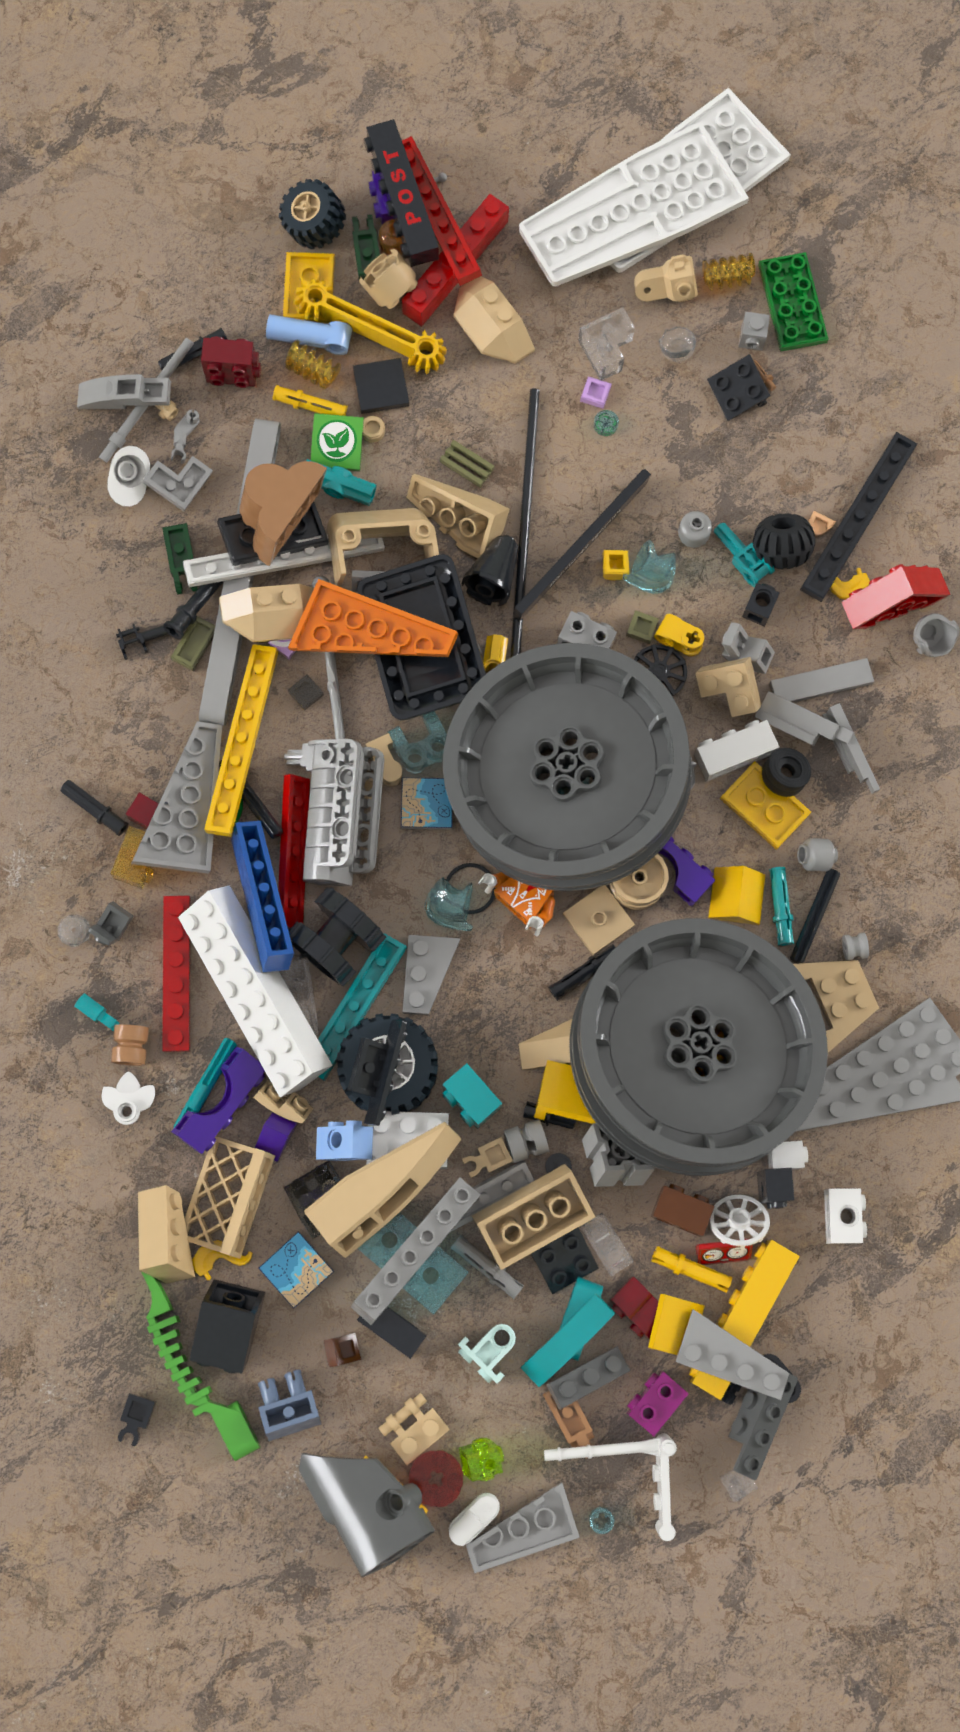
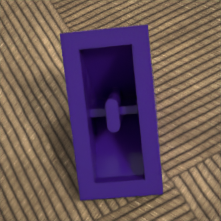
M272 1112L262 1128L255 1149L275 1155L274 1161L278 1162L298 1122L291 1121Z

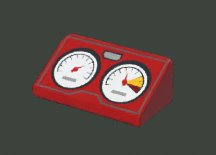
M713 1242L697 1244L695 1246L697 1263L702 1265L750 1260L752 1245L741 1248V1246Z

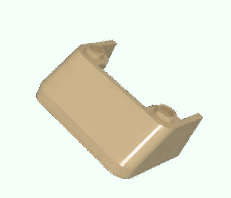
M416 508L336 513L330 517L327 525L335 585L339 587L342 586L346 576L343 551L356 549L361 539L410 536L416 544L423 545L425 559L439 555L435 528L426 515Z

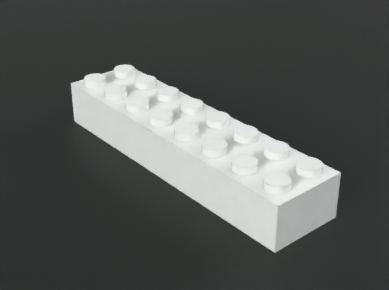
M230 885L208 890L178 918L279 1097L297 1092L333 1065L280 972L262 971L251 922Z

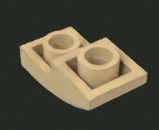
M269 1080L261 1086L253 1097L277 1115L298 1123H303L313 1110L308 1101L296 1092L291 1093L288 1097L283 1096L280 1098Z

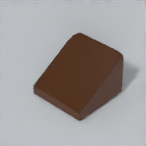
M356 1333L324 1340L329 1367L361 1360Z

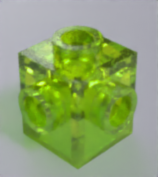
M477 1438L472 1441V1444L459 1447L463 1474L472 1482L477 1480L488 1481L493 1479L495 1475L503 1473L501 1463L504 1462V1454L501 1447L492 1440Z

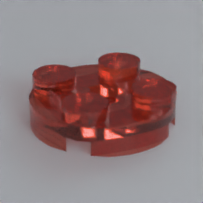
M430 1450L418 1456L413 1462L409 1472V1483H414L419 1487L422 1493V1504L430 1507H444L452 1503L459 1496L463 1485V1470L458 1460L452 1454L443 1450ZM432 1471L436 1473L442 1472L444 1475L441 1478L442 1484L440 1486L436 1483L432 1485L429 1483L428 1480L431 1479L430 1473Z

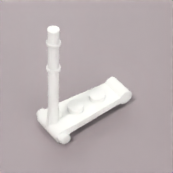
M662 1433L654 1439L639 1442L594 1446L589 1444L583 1447H557V1449L544 1450L545 1461H562L564 1459L586 1457L591 1459L598 1456L631 1453L656 1455V1465H652L653 1481L657 1482L658 1493L653 1494L654 1509L659 1510V1520L656 1522L655 1528L664 1541H671L675 1537L676 1532L671 1524L669 1456L675 1454L677 1447L669 1435Z

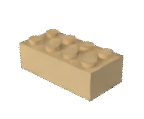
M564 1164L473 1214L472 1218L495 1262L502 1270L594 1219L595 1215L573 1172Z

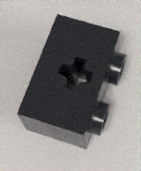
M792 1168L764 1169L757 1172L759 1202L767 1204V1209L787 1207V1202L795 1201Z

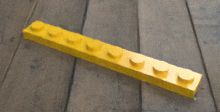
M252 644L204 828L208 834L232 837L279 653L277 647Z

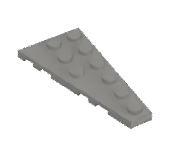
M196 722L131 864L210 873L214 834L206 833L204 828L218 779L222 725Z

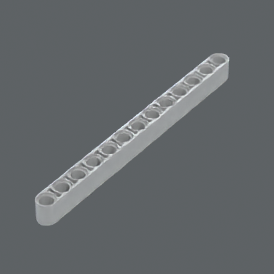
M255 419L237 514H240L239 508L248 473L258 465L275 464L281 433L280 422ZM254 575L224 581L221 596L251 588ZM220 604L199 710V722L225 726L243 636L230 626L228 627L222 623Z

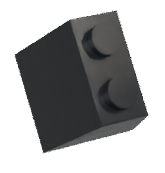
M213 1279L202 1300L189 1361L197 1362L198 1365L204 1367L213 1366L221 1368L227 1373L242 1374L248 1362L266 1292Z

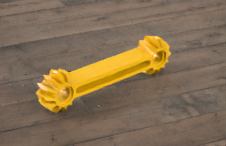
M313 278L311 284L303 281L302 288L297 287V296L294 298V304L298 306V314L305 313L306 320L314 317L315 322H317L319 316L330 321H340L349 324L353 332L408 357L409 366L416 365V372H419L422 368L428 374L430 368L437 371L439 365L444 364V356L447 349L443 346V338L436 339L435 332L431 336H428L425 330L422 332V336L412 333L332 295V286L325 287L324 280L318 284ZM318 298L320 301L312 302L310 299ZM428 350L431 352V354L425 355L422 354L420 351Z

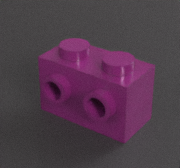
M660 1371L658 1374L653 1372L644 1383L647 1388L641 1396L636 1393L627 1404V1407L630 1408L627 1414L653 1437L689 1394L663 1371Z

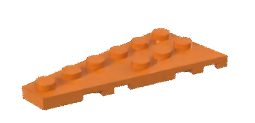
M318 579L288 649L290 651L449 657L458 632Z

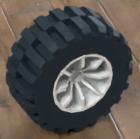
M383 1013L376 1014L374 1018L368 1019L367 1017L361 1020V1024L357 1027L353 1026L348 1031L349 1035L346 1039L343 1038L340 1044V1052L337 1054V1074L345 1094L361 1110L367 1111L371 1097L347 1090L361 1038L385 1044L392 1020L407 1021V1036L401 1044L399 1051L400 1062L394 1070L392 1077L393 1088L387 1096L385 1103L386 1112H391L394 1115L400 1114L399 1112H408L416 1109L431 1094L437 1079V1052L431 1037L426 1034L425 1029L421 1025L415 1024L412 1019L408 1017L402 1018L399 1017V1014L393 1013L390 1016H383Z

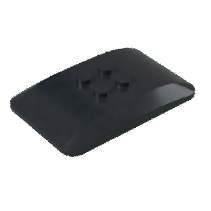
M440 554L367 577L360 581L357 586L358 594L458 632L449 657L374 654L392 716L397 720L403 721L460 704L473 686L486 675V671L452 558L448 555Z

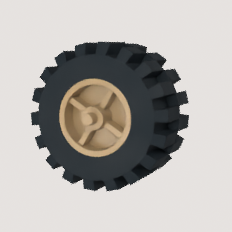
M306 179L305 183L300 181L296 183L297 186L295 188H289L288 195L284 194L282 198L284 203H281L279 209L282 211L279 213V219L282 221L283 228L302 247L305 248L307 246L309 249H315L317 246L320 249L324 247L325 243L331 244L333 242L332 239L334 237L338 238L340 235L338 231L340 229L343 230L344 223L342 221L346 220L345 207L325 182L322 183L318 179H315L314 182L311 179Z

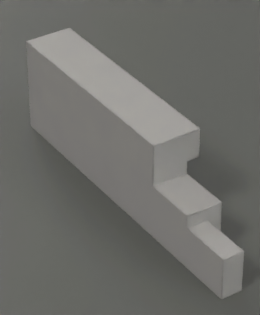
M768 691L760 709L755 715L756 718L762 721L767 720L770 725L815 746L820 735L833 741L837 738L850 744L855 732Z
M840 703L831 706L822 715V717L853 731ZM855 734L850 744L835 738L833 743L847 773L855 772L860 783L866 781L871 794L878 792L880 787Z

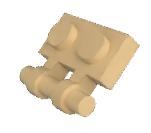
M419 1393L413 1399L410 1397L404 1402L405 1406L394 1415L391 1413L385 1418L386 1422L378 1428L384 1436H387L392 1430L395 1431L398 1437L390 1444L406 1465L410 1464L450 1430L433 1407L425 1414L420 1410V1407L427 1402L422 1393ZM413 1414L417 1421L405 1430L401 1423Z

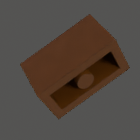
M670 1183L669 1187L663 1186L651 1217L696 1236L703 1237L715 1207L709 1204L710 1199L696 1193L694 1197L684 1194V1188Z

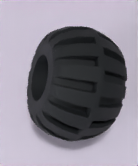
M780 513L766 517L757 526L753 537V547L758 559L762 561L764 557L765 563L769 564L772 568L774 566V569H792L806 563L814 551L816 542L813 527L808 520L800 515L791 513Z

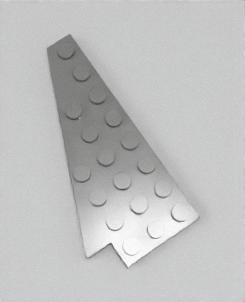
M928 998L828 1066L818 1100L807 1119L795 1132L959 1102L960 1083L956 1076L960 1074V1039L931 998Z

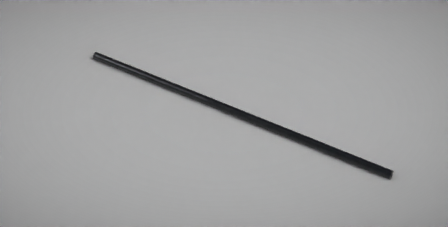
M537 388L530 389L514 609L525 597L540 390ZM514 617L510 658L521 653L523 619L519 622Z

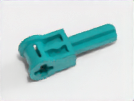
M720 523L714 529V534L734 555L732 564L749 585L755 587L759 580L767 574L771 575L775 572L774 566L772 568L769 564L765 563L764 557L762 561L758 559L753 543L746 547L726 523Z

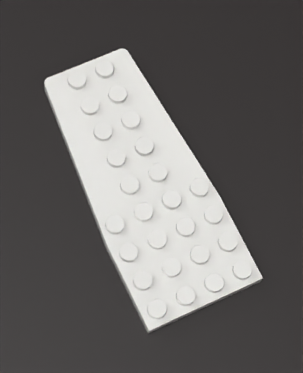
M729 88L676 126L663 138L665 139L701 121L745 192L786 163L791 155ZM672 240L613 263L610 266L616 272L621 273Z
M700 121L637 152L522 221L519 225V233L552 286H559L685 235L747 204L749 197Z

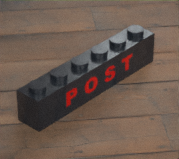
M395 120L366 127L367 137L363 138L367 153H372L371 165L374 174L378 173L381 179L378 180L379 189L382 195L386 194L388 201L385 204L388 215L394 217L393 229L396 238L401 237L403 244H400L403 258H408L411 267L439 260V246Z

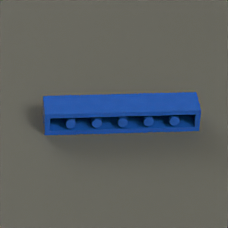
M261 821L235 823L231 842L262 971L289 970L294 951Z

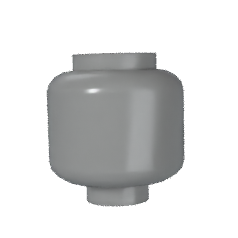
M691 511L685 514L681 519L678 529L681 542L691 548L704 545L711 534V520L706 514L699 511Z
M808 838L799 846L797 858L806 871L824 872L829 871L833 864L837 862L838 851L829 839Z

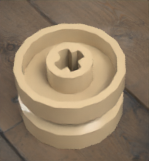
M656 854L637 871L610 883V892L623 907L631 910H645L655 905L662 897L669 880L668 868L663 858ZM635 876H638L639 879L642 878L643 881H641V882L637 881V880L635 879Z

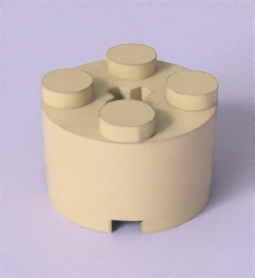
M396 249L390 250L393 254L387 256L385 253H382L375 258L364 270L366 274L364 280L361 277L359 280L360 284L379 306H386L388 309L395 307L399 302V298L406 292L412 291L418 284L415 280V271Z

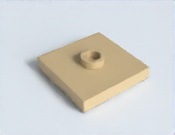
M606 885L597 888L562 914L593 956L635 926Z

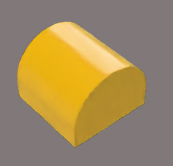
M603 550V577L607 580L627 578L629 576L628 550Z

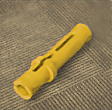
M279 385L275 386L272 400L292 405L294 409L299 410V408L318 414L346 416L348 408L346 405L305 394L303 390L298 389L294 391ZM288 396H292V397H295V398H298V399L305 400V401H307V403L302 402V401H299V400H295V399H292V398H289ZM313 403L319 404V405H322V406H325V407H329V408H331L332 410H328V409H325V408H322V407L315 406V405H313Z
M660 1246L656 1247L651 1262L673 1270V1273L679 1275V1273L727 1293L732 1282L731 1276L685 1258L686 1255L682 1253L678 1255Z

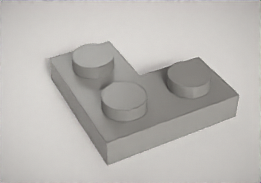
M192 456L179 475H177L157 460L143 479V483L184 512L211 476L213 470Z

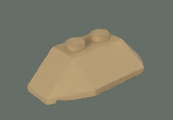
M481 276L459 288L454 318L481 354L508 360V362L516 364L535 351L522 318L493 281Z
M302 584L251 587L219 597L222 623L228 627L230 626L253 643L292 639L314 588Z

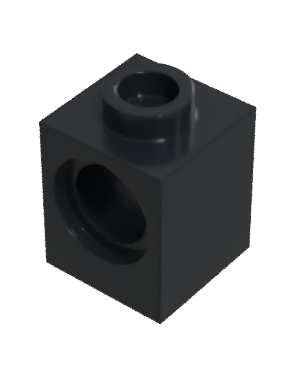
M756 583L742 617L765 627L780 592L775 591V588L771 585ZM756 600H765L767 602V606L758 605Z

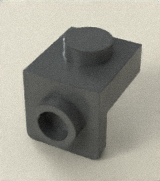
M112 901L107 905L97 924L91 926L88 932L94 936L97 942L110 946L121 939L134 916Z

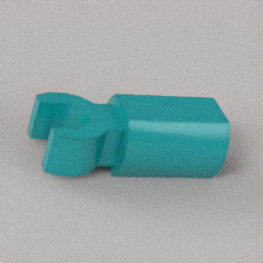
M85 993L74 1005V1007L96 1023L100 1021L112 1031H114V1025L120 1024L106 1013L107 1009Z

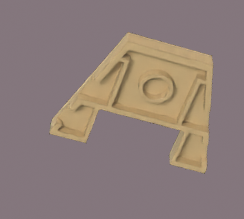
M858 960L793 964L805 980L811 981L831 1027L830 1030L826 1031L828 1052L879 1009Z

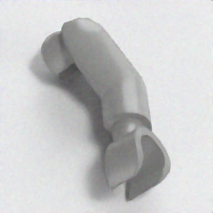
M192 409L187 411L186 415L175 426L173 442L175 448L171 453L172 461L174 456L180 455L182 456L181 464L185 463L186 453L184 448L186 447V437L200 422L199 413L194 410V413H192Z

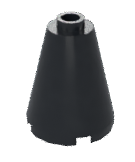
M509 535L497 536L465 573L461 584L462 587L465 584L467 587L466 593L470 597L491 606L492 602L499 603L498 606L507 603L510 597L518 553V544L514 538Z

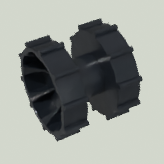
M327 887L314 902L329 917L328 920L316 933L302 922H296L289 929L292 946L324 975L344 987L356 971L341 955L354 941L358 942L368 951L372 950L374 952L386 939V936L351 901L332 887L330 889Z

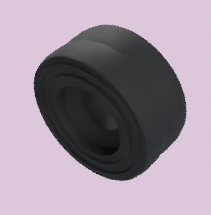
M780 748L774 751L762 768V778L768 789L784 797L798 794L811 777L809 761L802 753L792 748ZM781 768H788L792 772V777L784 776Z

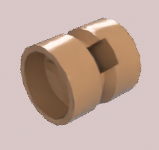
M114 1025L113 1037L118 1045L112 1048L111 1063L130 1066L146 1065L147 1050L142 1045L146 1044L148 1040L149 1028L137 1025Z

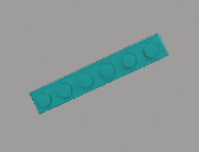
M385 933L383 934L386 936V939L374 952L372 951L318 1038L333 1065L318 1076L323 1081L327 1079L337 1062V1054L340 1052V1044L343 1038L346 1039L349 1035L348 1031L353 1026L357 1027L361 1020L364 1019L407 949L406 945Z

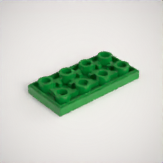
M806 252L760 260L758 266L780 352L827 343L829 339Z

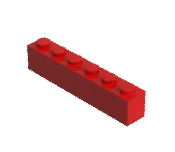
M491 194L486 197L460 229L476 261L505 227L509 219V206ZM443 251L439 254V260L433 261L419 278L417 286L402 299V314L421 327L458 284Z

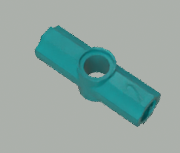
M323 465L327 470L321 489L326 494L337 499H344L345 497L370 506L375 496L377 484L355 477L343 467L333 466V468Z

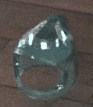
M651 540L646 541L637 554L631 574H623V580L642 591L652 594L663 593L673 584L676 573L675 553L658 556Z
M441 877L430 889L425 900L424 909L428 918L446 928L471 931L473 926L467 922L473 883H468L463 890H458L444 877Z

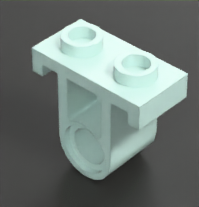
M497 1324L472 1349L466 1345L469 1339L465 1336L458 1343L461 1347L458 1353L469 1364L474 1360L481 1367L477 1372L488 1383L492 1380L498 1383L504 1377V1374L499 1371L496 1375L491 1369L515 1344V1332L506 1324ZM505 1330L508 1332L510 1338L506 1345L500 1346L495 1343L494 1335L497 1331Z

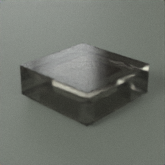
M305 675L288 689V693L304 711L324 695L323 691L308 675Z

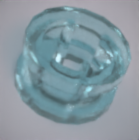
M598 1507L590 1513L589 1524L596 1533L606 1534L614 1526V1517L608 1509ZM599 1513H605V1518L609 1516V1523H604V1528H598V1523L594 1525V1518H599Z

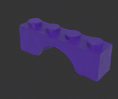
M671 837L658 854L666 857L675 870L676 880L673 891L693 907L713 885L715 879L712 877L713 873L706 866H699L693 861V855L685 848L680 849L674 844L675 840Z
M236 1047L220 1067L225 1077L226 1087L224 1096L218 1105L206 1112L187 1111L171 1131L188 1146L201 1154L212 1148L216 1142L215 1136L221 1129L224 1130L231 1123L233 1118L231 1115L237 1108H241L249 1098L247 1094L253 1086L257 1087L265 1077V1074H263L265 1070L261 1063L242 1048Z

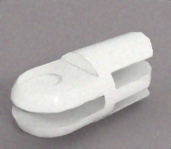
M491 1493L480 1494L453 1519L449 1526V1536L453 1543L459 1546L470 1543L497 1516L500 1504L496 1496Z

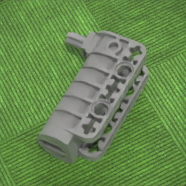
M352 739L312 740L308 743H303L302 750H288L287 754H284V759H287V765H301V767L306 768V771L312 772L303 881L326 886H352L353 874L370 873L376 865L384 755L380 750L372 747H362L359 742ZM376 757L375 761L368 763V758ZM367 770H368V771L374 770V774H372V773H366V772H367ZM372 778L373 787L370 791H366L365 782ZM365 796H368V797H372V799H369V798H368V800H367V799H364V797H365ZM368 806L371 807V812L365 814L364 809H367ZM370 821V825L362 824V822ZM368 829L369 838L366 842H362L360 838L363 830ZM360 847L368 848V850H360ZM367 858V863L361 865L360 860Z

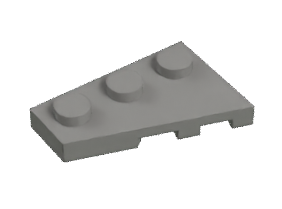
M409 935L403 1013L430 1014L446 972L459 945L460 938Z

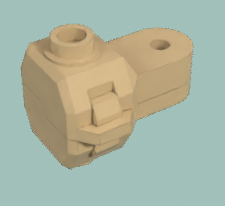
M684 254L671 257L663 266L642 270L637 273L634 279L636 296L642 301L669 298L672 301L683 302L692 300V298L698 295L693 259L691 256H685Z

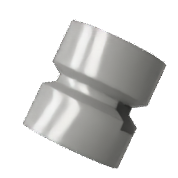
M539 1119L525 1123L522 1129L516 1126L503 1130L514 1164L527 1160L529 1154H533L536 1157L549 1152L547 1139Z

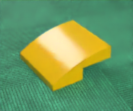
M660 1294L648 1348L678 1355L692 1310L694 1309L703 1315L705 1306Z

